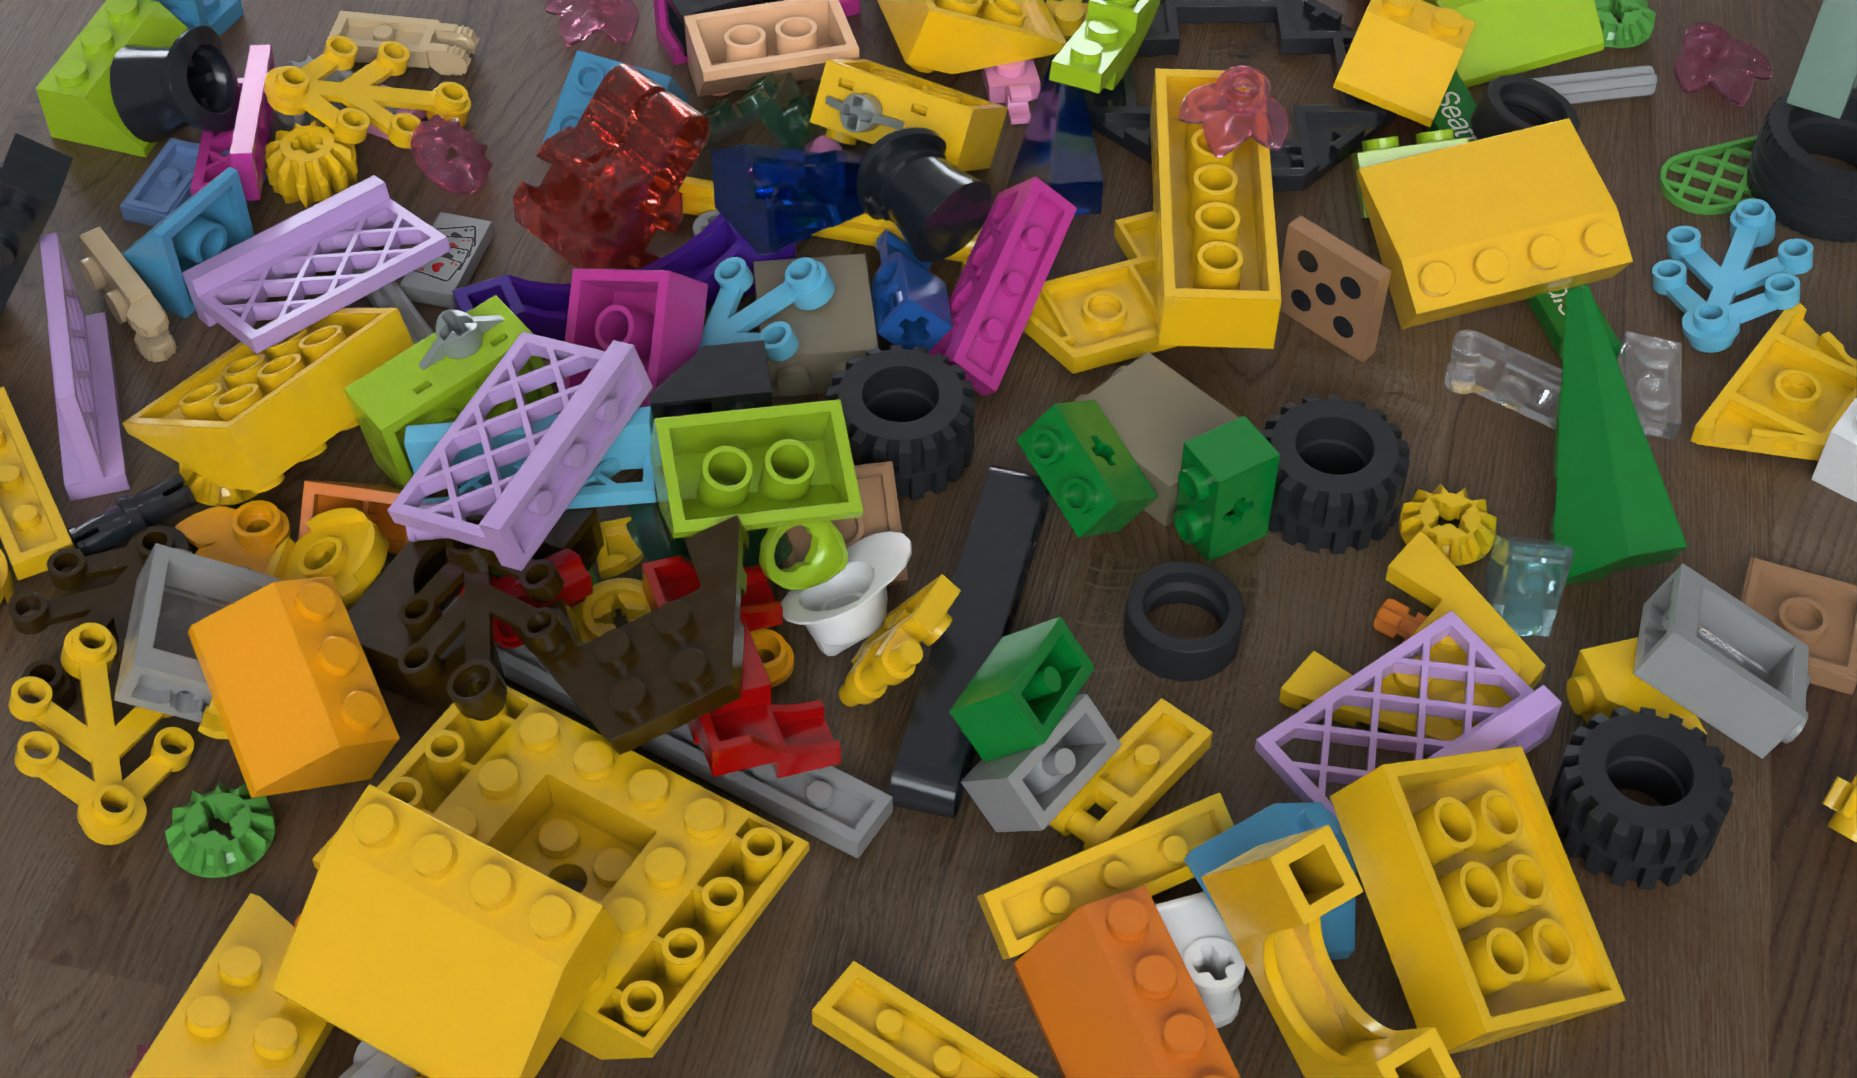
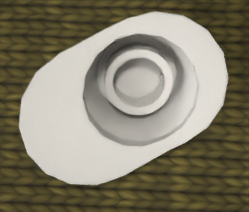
M893 531L876 533L847 548L848 564L843 571L821 585L806 590H791L781 602L784 619L791 623L805 625L820 651L827 656H835L871 636L881 628L886 619L888 601L886 586L906 567L912 554L911 541L903 533Z

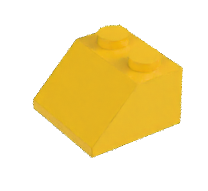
M1371 0L1333 88L1431 127L1476 22L1462 17L1455 10L1440 8L1422 0Z

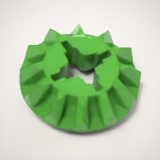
M1595 0L1605 42L1604 47L1630 48L1644 43L1651 37L1654 30L1656 12L1648 8L1647 0ZM1613 15H1617L1618 19H1621V22L1618 23L1617 18H1614Z
M219 781L215 791L201 795L192 790L190 802L186 806L172 808V824L169 829L165 830V835L172 858L183 870L200 877L220 878L242 872L258 862L273 842L276 822L266 796L251 798L246 783L237 789H229ZM214 817L215 819L219 818L224 823L229 822L233 840L229 841L225 835H220L215 830L210 831L209 819Z

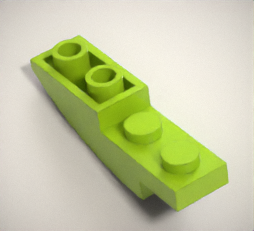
M1089 0L1087 19L1052 60L1049 80L1095 93H1100L1103 88L1114 90L1138 52L1161 0Z

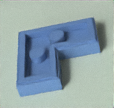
M170 138L119 206L123 220L154 227L192 196L191 184L200 144ZM225 150L219 154L225 157L229 155L230 151ZM265 170L263 182H264V181L266 180V178H267L266 170Z

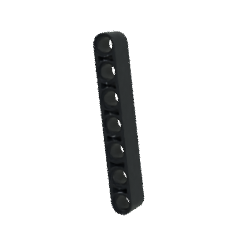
M992 465L989 469L953 584L961 590L947 611L953 617V620L946 631L933 643L894 765L889 795L893 797V806L955 819L965 790L960 781L970 772L976 749L963 734L949 711L1001 638L1011 634L1050 498V492L1037 473Z

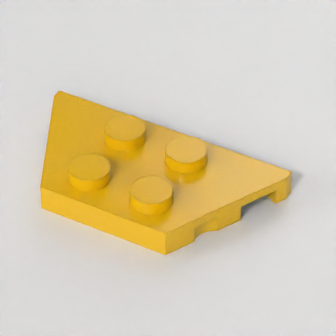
M1799 302L1795 307L1786 309L1781 313L1695 425L1690 441L1698 445L1819 461L1831 430L1857 397V360L1845 352L1844 345L1830 332L1821 334V336L1818 335L1803 320L1807 309Z
M250 893L130 1078H304L334 1025L272 990L296 928L263 898Z

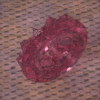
M436 114L428 121H422L412 133L410 146L417 166L429 180L442 189L457 194L475 192L488 180L486 176L493 166L489 159L485 157L488 146L476 142L473 138L474 129L465 131L461 128L456 117L445 121L444 118ZM453 147L459 155L456 158L452 157L448 161L445 158L448 155L447 150Z

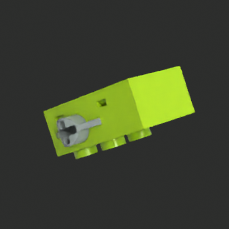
M497 295L466 313L455 309L443 311L437 318L435 333L415 343L406 351L344 388L376 464L397 488L404 489L414 475L404 445L406 427L454 422L522 332L533 334ZM531 355L519 371V376L545 367L542 357ZM551 384L528 392L524 396L528 405L554 393ZM513 398L493 406L486 415V420L517 409L516 399Z

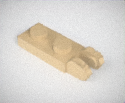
M350 11L339 12L328 36L329 38L341 35L352 39L358 47L355 59L357 63H371L374 61L381 43L385 41L399 42L406 46L410 52L407 68H429L430 66L440 75L451 76V74L462 76L463 73L466 74L472 59L469 56L471 53L474 54L480 39L477 37L474 29H470L469 26L464 27L462 25L460 27L458 24L439 23V20Z
M100 226L79 235L86 256L85 259L79 261V265L90 287L94 291L103 289L107 305L115 319L120 324L128 321L131 328L136 331L134 343L139 353L143 354L144 359L147 358L148 362L153 361V363L168 361L176 353L175 349L177 347L173 335H170L168 330V324L170 323L167 314L152 295L151 290Z

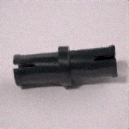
M177 471L172 476L132 497L125 493L115 498V506L75 527L71 526L67 531L76 549L79 548L84 556L106 552L131 539L137 532L147 527L155 526L189 507L196 506L197 503L189 486L183 485L185 480Z

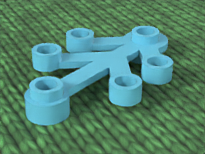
M1744 200L1731 213L1730 238L1732 241L1721 267L1701 248V233L1698 229L1692 226H1678L1671 229L1667 234V254L1672 259L1660 261L1652 268L1653 289L1661 295H1666L1685 314L1682 318L1683 334L1688 339L1689 344L1698 351L1707 353L1723 351L1733 344L1735 337L1740 332V324L1777 309L1786 310L1793 308L1800 301V280L1794 275L1806 273L1813 266V245L1809 241L1799 238L1786 240L1779 245L1778 257L1747 268L1754 248L1769 244L1775 237L1776 216L1769 204L1764 200ZM1686 267L1711 291L1707 302L1687 285ZM1765 285V293L1733 304L1735 296Z
M731 257L722 261L717 266L714 274L721 288L704 326L702 342L698 351L704 346L764 340L766 355L770 360L780 362L789 359L796 353L799 347V340L788 323L778 321L766 326L761 333L748 332L792 303L798 309L806 311L823 306L834 293V281L821 262L808 257L799 258L787 267L784 283L736 313L743 293L751 287L754 276L746 262L740 257Z

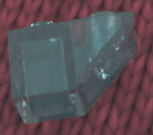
M1496 535L1486 572V601L1517 635L1549 637L1573 560V548L1555 540Z

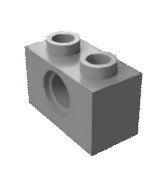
M1088 694L1076 695L1045 744L986 763L982 759L960 782L995 832L1041 831L1050 824L1119 749L1121 743Z

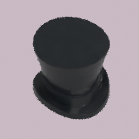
M200 25L186 30L175 40L171 47L126 45L118 50L110 67L111 94L117 112L127 129L143 142H159L177 130L189 125L211 133L227 132L235 127L241 96L240 87L224 43L219 35L209 26Z
M914 127L889 133L871 146L858 170L857 197L861 208L871 218L875 220H889L895 223L917 260L936 262L952 256L974 238L988 216L991 208L992 193L987 183L962 171L946 160L944 155L946 143L938 133L931 129Z

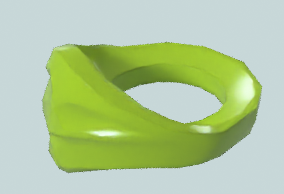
M831 521L768 528L760 543L759 564L764 575L779 586L789 590H806L828 582L843 571L848 564V552L842 534ZM794 526H804L806 532L812 535L811 546L804 561L796 562L790 568L779 569L775 564L774 554L780 537Z

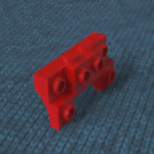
M680 555L642 563L643 591L651 612L701 587L693 562ZM760 565L743 568L747 574L746 594L741 596L740 621L744 626L741 698L687 723L695 745L701 744L713 777L772 763L777 779L841 764V745L839 740L834 741L824 718V705L821 699L789 705L771 704V683L750 631L783 624V607L780 601H775L767 582V577L764 575Z

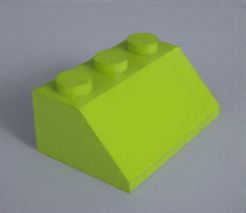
M106 0L36 87L51 137L146 158L157 142L149 143L138 139L127 129L121 120L111 94L110 67L118 50L126 45L171 47L175 40L189 28L160 2L151 0Z
M1422 0L1440 8L1455 10L1462 17L1476 22L1456 68L1466 88L1490 82L1500 76L1515 75L1604 50L1605 42L1595 0Z
M841 399L654 418L650 457L659 509L673 539L692 537L738 515L746 530L859 518L863 515L864 511Z

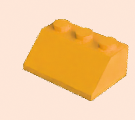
M332 576L272 582L190 626L187 633L251 798L370 780L400 739Z

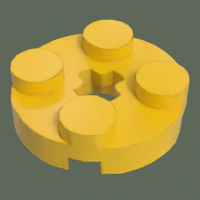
M337 508L318 514L305 522L311 531L303 535L296 543L288 536L271 557L266 575L279 578V581L332 576L344 606L348 611L352 609L380 574L386 561L390 543L378 526L370 521L363 512L356 508Z

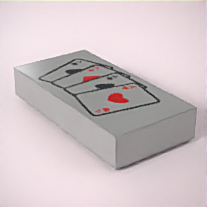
M440 212L432 227L447 236L451 251L406 274L399 286L410 301L455 309L452 290L468 285L494 233L492 221Z

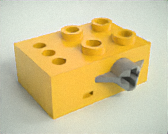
M827 59L810 122L827 128L825 134L827 138L850 145H856L857 140L874 144L885 135L905 128L931 129L938 133L946 143V151L944 153L946 160L966 172L990 169L1008 107L867 59Z

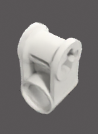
M1205 892L1155 904L1216 1028H1221L1231 1023L1239 1012L1241 997L1238 986L1243 981L1246 964L1225 923Z

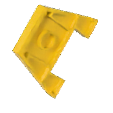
M1154 211L1115 220L1114 238L1128 260L1045 281L1023 331L1072 374L1136 358L1147 352L1151 354L1177 347L1158 345ZM969 257L962 258V271Z
M1418 531L1389 564L1385 579L1434 609L1412 636L1450 611H1453L1533 690L1542 679L1546 665L1426 534ZM1449 635L1430 647L1429 661L1466 665L1467 654ZM1313 651L1281 687L1279 702L1287 707L1301 710L1303 704L1308 706L1353 675L1316 651ZM1421 654L1413 659L1421 660ZM1391 673L1382 679L1381 693L1418 698L1420 676ZM1428 677L1427 699L1464 704L1465 682ZM1474 683L1473 705L1502 708L1513 700L1500 686ZM1373 686L1367 689L1366 692H1372ZM1343 705L1333 712L1332 720L1355 727L1358 722L1370 725L1371 708ZM1379 710L1378 728L1394 732L1396 735L1415 737L1417 714ZM1426 716L1424 738L1454 741L1462 735L1463 720ZM1472 721V728L1480 722Z

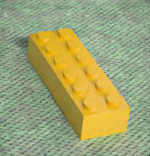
M1155 68L1150 129L1158 345L1274 349L1282 298L1263 72Z

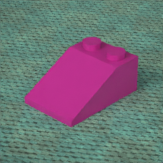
M573 269L564 342L606 351L613 340L634 345L653 386L639 407H650L649 395L692 358L700 347L708 284L664 270ZM587 369L565 378L567 388L582 384L592 369Z

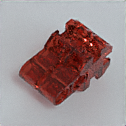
M622 63L615 66L603 78L576 127L570 125L547 138L543 143L537 157L552 165L540 186L522 180L513 196L515 221L578 269L636 270L659 260L660 257L645 250L658 228L674 234L683 219L682 193L678 190L707 142L711 127L709 119L671 92H668L664 87L631 64Z

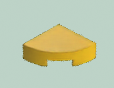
M651 512L599 522L604 540V546L599 551L597 557L601 580L630 570L650 550L655 532Z

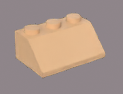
M784 0L684 16L688 66L698 97L706 95L723 96L732 91L756 87L773 88L782 83L807 79L821 80L827 59H859L858 44L839 0Z

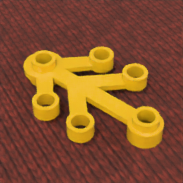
M341 35L329 37L325 44L324 53L302 68L296 66L277 67L270 70L264 80V92L267 95L269 105L274 110L293 116L301 115L307 111L334 130L337 138L349 144L362 143L366 139L370 123L388 135L390 142L397 147L411 149L419 144L423 131L421 120L409 113L394 115L384 107L426 111L427 118L435 126L446 130H457L464 127L471 109V100L467 90L455 82H443L434 88L433 91L377 86L391 76L404 74L407 69L410 52L406 46L396 41L381 43L376 59L342 82L323 81L337 70L346 71L354 66L358 47L352 39ZM329 102L342 103L348 108L339 110Z
M90 622L79 625L66 635L60 657L63 669L69 675L80 680L85 724L51 701L52 689L45 680L33 676L17 680L12 686L8 702L11 714L19 720L35 723L46 732L32 731L23 735L18 742L14 762L21 773L30 777L41 778L78 805V822L84 833L91 840L103 845H117L135 836L141 830L147 814L144 799L171 772L180 771L189 764L194 749V740L187 731L181 728L168 727L160 730L155 736L150 757L122 781L120 759L163 718H169L172 715L136 706L115 726L108 673L113 667L117 643L105 626ZM84 645H92V646H95V647H97V648L92 649V648H88V647H86V646H84ZM23 695H33L40 702L27 703L20 697ZM57 740L91 763L93 780L57 758L59 753ZM173 745L178 747L182 753L171 754L162 747ZM33 749L40 750L48 757L36 759L30 757L26 752ZM103 806L117 807L122 811L118 813L109 812Z

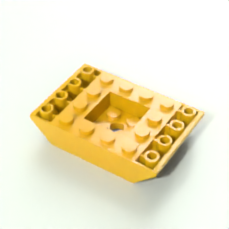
M508 686L506 703L503 710L489 720L478 721L467 718L452 703L377 787L557 882L564 879H578L584 882L586 886L580 894L605 907L622 931L623 936L560 1036L600 1060L653 1058L810 850L808 841L632 750L619 755L603 735ZM332 838L312 859L317 870L320 868Z

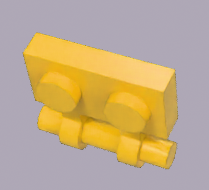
M941 574L889 612L881 628L867 637L851 660L854 666L847 674L845 683L839 689V698L842 703L849 707H854L858 704H870L886 692L887 685H898L914 673L916 664L923 658V651L920 646L921 641L926 646L932 645L951 624L953 617L947 611L961 590Z

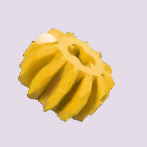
M317 119L308 126H301L295 122L291 131H276L275 141L265 145V161L267 165L265 170L268 182L272 185L275 193H280L283 196L286 204L301 200L305 208H308L313 202L324 201L358 182L355 145L341 141L335 135L334 130L328 126L322 127Z

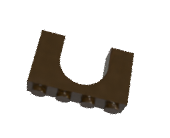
M596 507L566 509L534 553L532 559H544L568 548L580 555L585 569L589 571L596 562L599 551L604 546ZM446 538L419 540L417 542L409 541L391 563L381 570L373 584L347 613L378 687L445 712L453 703L447 693V682L452 673L465 663V629L439 656L444 665L441 676L428 686L414 687L407 681L399 669L398 659L407 647L418 643L421 638H416L409 634L400 621L398 612L401 605L408 598L417 595L448 562ZM494 641V666L504 679L505 675Z

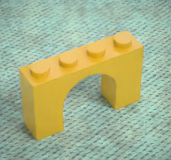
M1329 825L1258 845L1201 877L1305 1078H1461L1435 1027L1397 1031L1381 1025L1361 1008L1339 978L1324 944L1321 931V916L1364 891Z

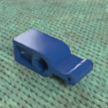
M885 229L876 240L875 249L880 251L881 265L874 275L871 284L876 333L894 345H903V349L913 350L915 346L927 348L928 353L953 327L946 284L944 280L929 271L931 262L917 260L908 243Z

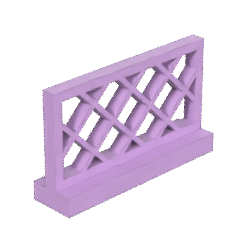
M373 175L182 272L199 319L209 327L219 323L257 354L446 254L451 249L447 236L390 199L385 182ZM418 244L413 248L400 249L401 245ZM384 246L383 250L362 252L364 247ZM371 269L363 274H352L353 270ZM336 271V274L333 276L314 277L316 272ZM323 294L316 299L304 300L305 295ZM288 296L286 301L266 302L268 297ZM274 320L257 330L253 328L256 321Z
M58 233L41 235L39 239L48 316L47 324L63 479L70 501L130 490L111 329L106 313L84 314Z
M522 332L387 511L394 523L494 551L502 566L522 571L653 388L634 345L613 340L607 350L602 351ZM531 355L550 359V365L519 376V371ZM587 369H592L582 384L567 388L565 378ZM557 382L559 393L527 405L524 394ZM513 398L516 399L517 409L486 421L485 417L493 406ZM561 412L549 429L535 434L532 422ZM519 427H524L526 438L494 450L491 438ZM482 442L485 454L454 466L452 465L453 459L460 450ZM528 457L515 475L501 479L500 467ZM484 473H490L492 484L460 496L457 484ZM446 488L448 489L450 500L425 510L417 508L426 496ZM494 503L479 525L466 522V513Z
M1450 611L1256 739L1255 750L1303 802H1321L1337 818L1332 803L1325 796L1326 782L1349 785L1375 769L1376 748L1414 753V760L1423 759V754L1432 755L1429 758L1517 746H1522L1526 754L1551 737L1562 702L1545 685L1535 691L1532 690L1453 611ZM1449 635L1467 654L1466 665L1429 661L1430 647ZM1421 654V660L1413 659ZM1391 673L1420 676L1418 698L1382 694V679ZM1428 677L1465 682L1464 704L1427 699ZM1474 683L1500 686L1513 700L1502 708L1473 705ZM1373 686L1372 692H1366L1367 689ZM1343 705L1371 708L1369 731L1331 726L1332 713ZM1379 710L1417 714L1415 737L1378 732ZM1426 716L1463 720L1462 735L1454 741L1424 738ZM1324 718L1323 725L1316 724ZM1472 721L1480 722L1472 728ZM1293 738L1322 741L1320 765L1292 761L1280 747ZM1330 742L1368 747L1366 770L1328 766ZM1311 780L1318 781V788Z

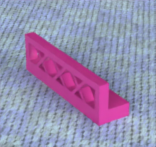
M250 45L244 78H237L241 96L234 129L220 133L202 132L191 184L192 196L225 169L231 167L238 170L245 200H260L266 168L265 145L270 143L275 112L269 105L263 88L266 74L275 68L272 45ZM230 148L229 155L224 157L219 154Z
M1036 176L997 194L949 300L953 327L927 353L932 356L941 353L949 358V366L959 365L966 372L965 380L971 381L974 390L982 396L997 392L1077 210L1073 204Z

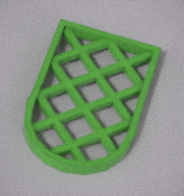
M1758 135L1683 152L1669 158L1662 166L1659 175L1658 185L1663 196L1683 210L1702 215L1732 213L1740 202L1747 199H1755L1754 196L1741 199L1743 194L1752 196L1751 190L1747 186L1748 166L1745 168L1729 163L1728 160L1731 154L1750 160L1752 152L1744 150V148L1754 146ZM1724 153L1721 160L1710 157ZM1692 161L1689 168L1679 165L1685 162ZM1698 162L1718 167L1715 175L1695 170ZM1671 170L1685 175L1683 182L1679 183L1666 179L1667 172ZM1727 170L1743 175L1741 183L1721 178L1723 171ZM1691 178L1711 183L1708 191L1688 186ZM1717 185L1737 191L1734 199L1714 194ZM1686 193L1704 200L1702 204L1693 203L1683 198ZM1710 201L1718 203L1716 205H1709Z

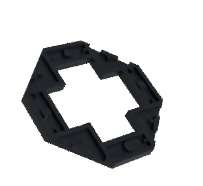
M1161 0L1151 26L1136 55L1148 57L1178 55L1180 44L1178 23L1239 22L1251 24L1255 22H1274L1279 54L1301 56L1330 54L1336 80L1357 31L1341 23L1343 16L1341 13L1317 0H1305L1304 2L1302 0ZM1132 62L1114 90L1103 88L1100 93H1095L1080 88L1083 123L1152 165L1151 106H1137ZM1337 90L1340 104L1293 105L1291 124L1294 140H1269L1273 192L1304 191L1361 147L1362 141L1370 140L1395 120L1396 113L1340 90Z

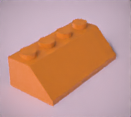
M1146 885L1080 906L1014 962L1016 976L1062 1078H1241Z

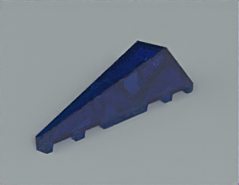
M1054 54L1051 57L1006 189L1036 176L1077 208L1074 215L1101 214L1104 180L1083 89L1049 80L1051 63L1057 55Z
M750 144L712 150L715 208L759 255L777 253L787 245L811 238L812 234L825 228L835 227L865 213L858 201L856 184L858 170L866 153L844 150L816 153Z

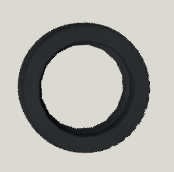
M1853 88L1846 109L1840 119L1786 103L1790 93L1788 91L1781 95L1770 108L1763 120L1750 155L1747 184H1749L1748 188L1751 190V195L1755 199L1767 202L1775 213L1776 221L1793 231L1824 241L1855 243L1857 241V172L1833 167L1812 157L1810 154L1837 158L1857 167V89Z

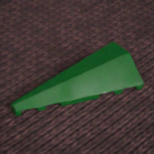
M1589 285L1571 290L1562 297V307H1565L1564 338L1560 343L1559 359L1563 360L1561 389L1557 394L1553 468V479H1556L1555 513L1551 518L1550 534L1554 535L1552 566L1548 570L1550 588L1605 579L1613 571L1670 562L1687 548L1686 541Z

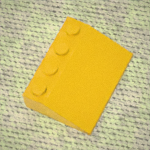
M877 0L905 63L923 73H932L935 70L953 75L1058 54L1067 43L1044 0Z
M1569 118L1363 167L1356 171L1382 264L1391 270L1389 289L1401 329L1532 298L1539 294L1613 278L1633 262L1617 206Z
M342 308L257 354L244 343H238L122 424L126 432L222 488L251 490L252 493H262L278 486L285 479L283 473L298 462L312 459L321 454L327 448L326 441L340 431L358 426V420L344 388L414 345V342L398 308Z
M1522 746L1384 764L1329 796L1417 1029L1435 1027L1449 1054L1485 1046L1626 1001Z
M369 784L328 845L272 990L426 1078H535L619 943L623 933L602 904Z

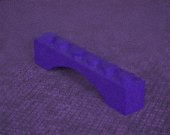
M771 197L721 212L703 231L680 248L636 270L672 271L708 284L706 308L714 305L721 288L714 274L717 266L722 261L731 257H740L746 262L754 276L753 261L796 258L795 231L776 199ZM507 274L452 290L456 310L466 313L497 295L533 334L565 341L571 283L536 282ZM754 280L751 287L743 293L742 297L755 294Z

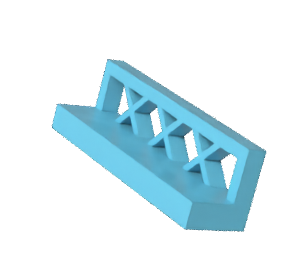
M651 406L638 407L567 509L657 502V492L650 457L654 425ZM553 414L532 422L535 434L549 429L559 414ZM454 422L406 427L404 445L414 474ZM522 426L491 438L494 450L526 438L524 427ZM482 442L460 450L453 459L452 465L454 466L485 454ZM528 457L500 467L501 479L515 475ZM643 468V482L616 484L610 480L621 470ZM487 472L457 484L461 487L458 489L461 496L492 484L490 473ZM426 496L422 502L448 501L450 497L428 498Z

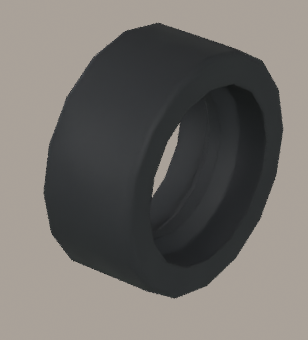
M1518 75L1500 76L1490 81L1470 120L1473 133L1478 140L1568 118L1576 132L1580 125L1576 110L1565 97L1539 81Z
M1188 561L1161 564L1145 571L1131 586L1126 602L1123 628L1127 650L1141 667L1158 677L1179 682L1205 680L1224 671L1237 656L1245 608L1241 593L1227 576L1210 566ZM1184 603L1198 606L1209 612L1221 626L1216 633L1202 639L1183 640L1167 636L1155 629L1148 621L1147 616L1151 611L1166 604Z

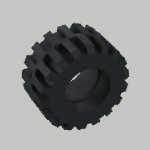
M890 345V350L880 351L878 348L866 351V357L863 359L856 356L846 362V370H837L832 377V387H828L826 401L841 399L854 465L893 462L898 501L899 496H910L911 500H918L924 498V492L932 491L938 494L946 490L947 481L957 482L963 476L964 466L970 465L974 448L975 399L971 381L965 380L966 372L959 365L949 366L948 357L941 353L932 356L927 354V348L915 346L913 350L903 349V345Z
M1315 395L1303 397L1302 404L1298 405L1289 402L1281 407L1280 414L1273 413L1266 420L1265 429L1261 430V434L1280 454L1268 530L1271 533L1282 532V540L1292 546L1299 542L1307 545L1306 551L1319 553V548L1330 549L1332 554H1345L1346 547L1350 546L1359 551L1369 547L1370 539L1380 541L1385 537L1388 527H1393L1398 518L1410 460H1408L1410 452L1408 442L1401 440L1402 430L1396 423H1386L1387 414L1378 408L1369 410L1365 408L1366 402L1354 398L1352 402L1340 400L1341 396L1327 395L1325 400H1318Z
M1627 707L1613 709L1610 719L1599 713L1589 718L1586 728L1578 727L1573 733L1569 745L1566 747L1549 800V814L1554 815L1553 824L1558 836L1566 838L1563 848L1571 859L1582 857L1585 860L1583 869L1594 876L1599 871L1611 875L1610 883L1624 887L1626 880L1636 881L1638 889H1653L1657 880H1661L1668 887L1680 883L1684 873L1692 876L1701 868L1704 859H1708L1732 804L1734 792L1730 791L1733 783L1731 769L1721 766L1725 756L1718 746H1707L1705 744L1708 735L1698 727L1689 730L1681 725L1683 722L1682 718L1671 713L1668 719L1656 716V709L1644 707L1640 708L1639 714H1631ZM1625 788L1643 792L1653 797L1662 806L1640 804L1627 798L1617 789Z

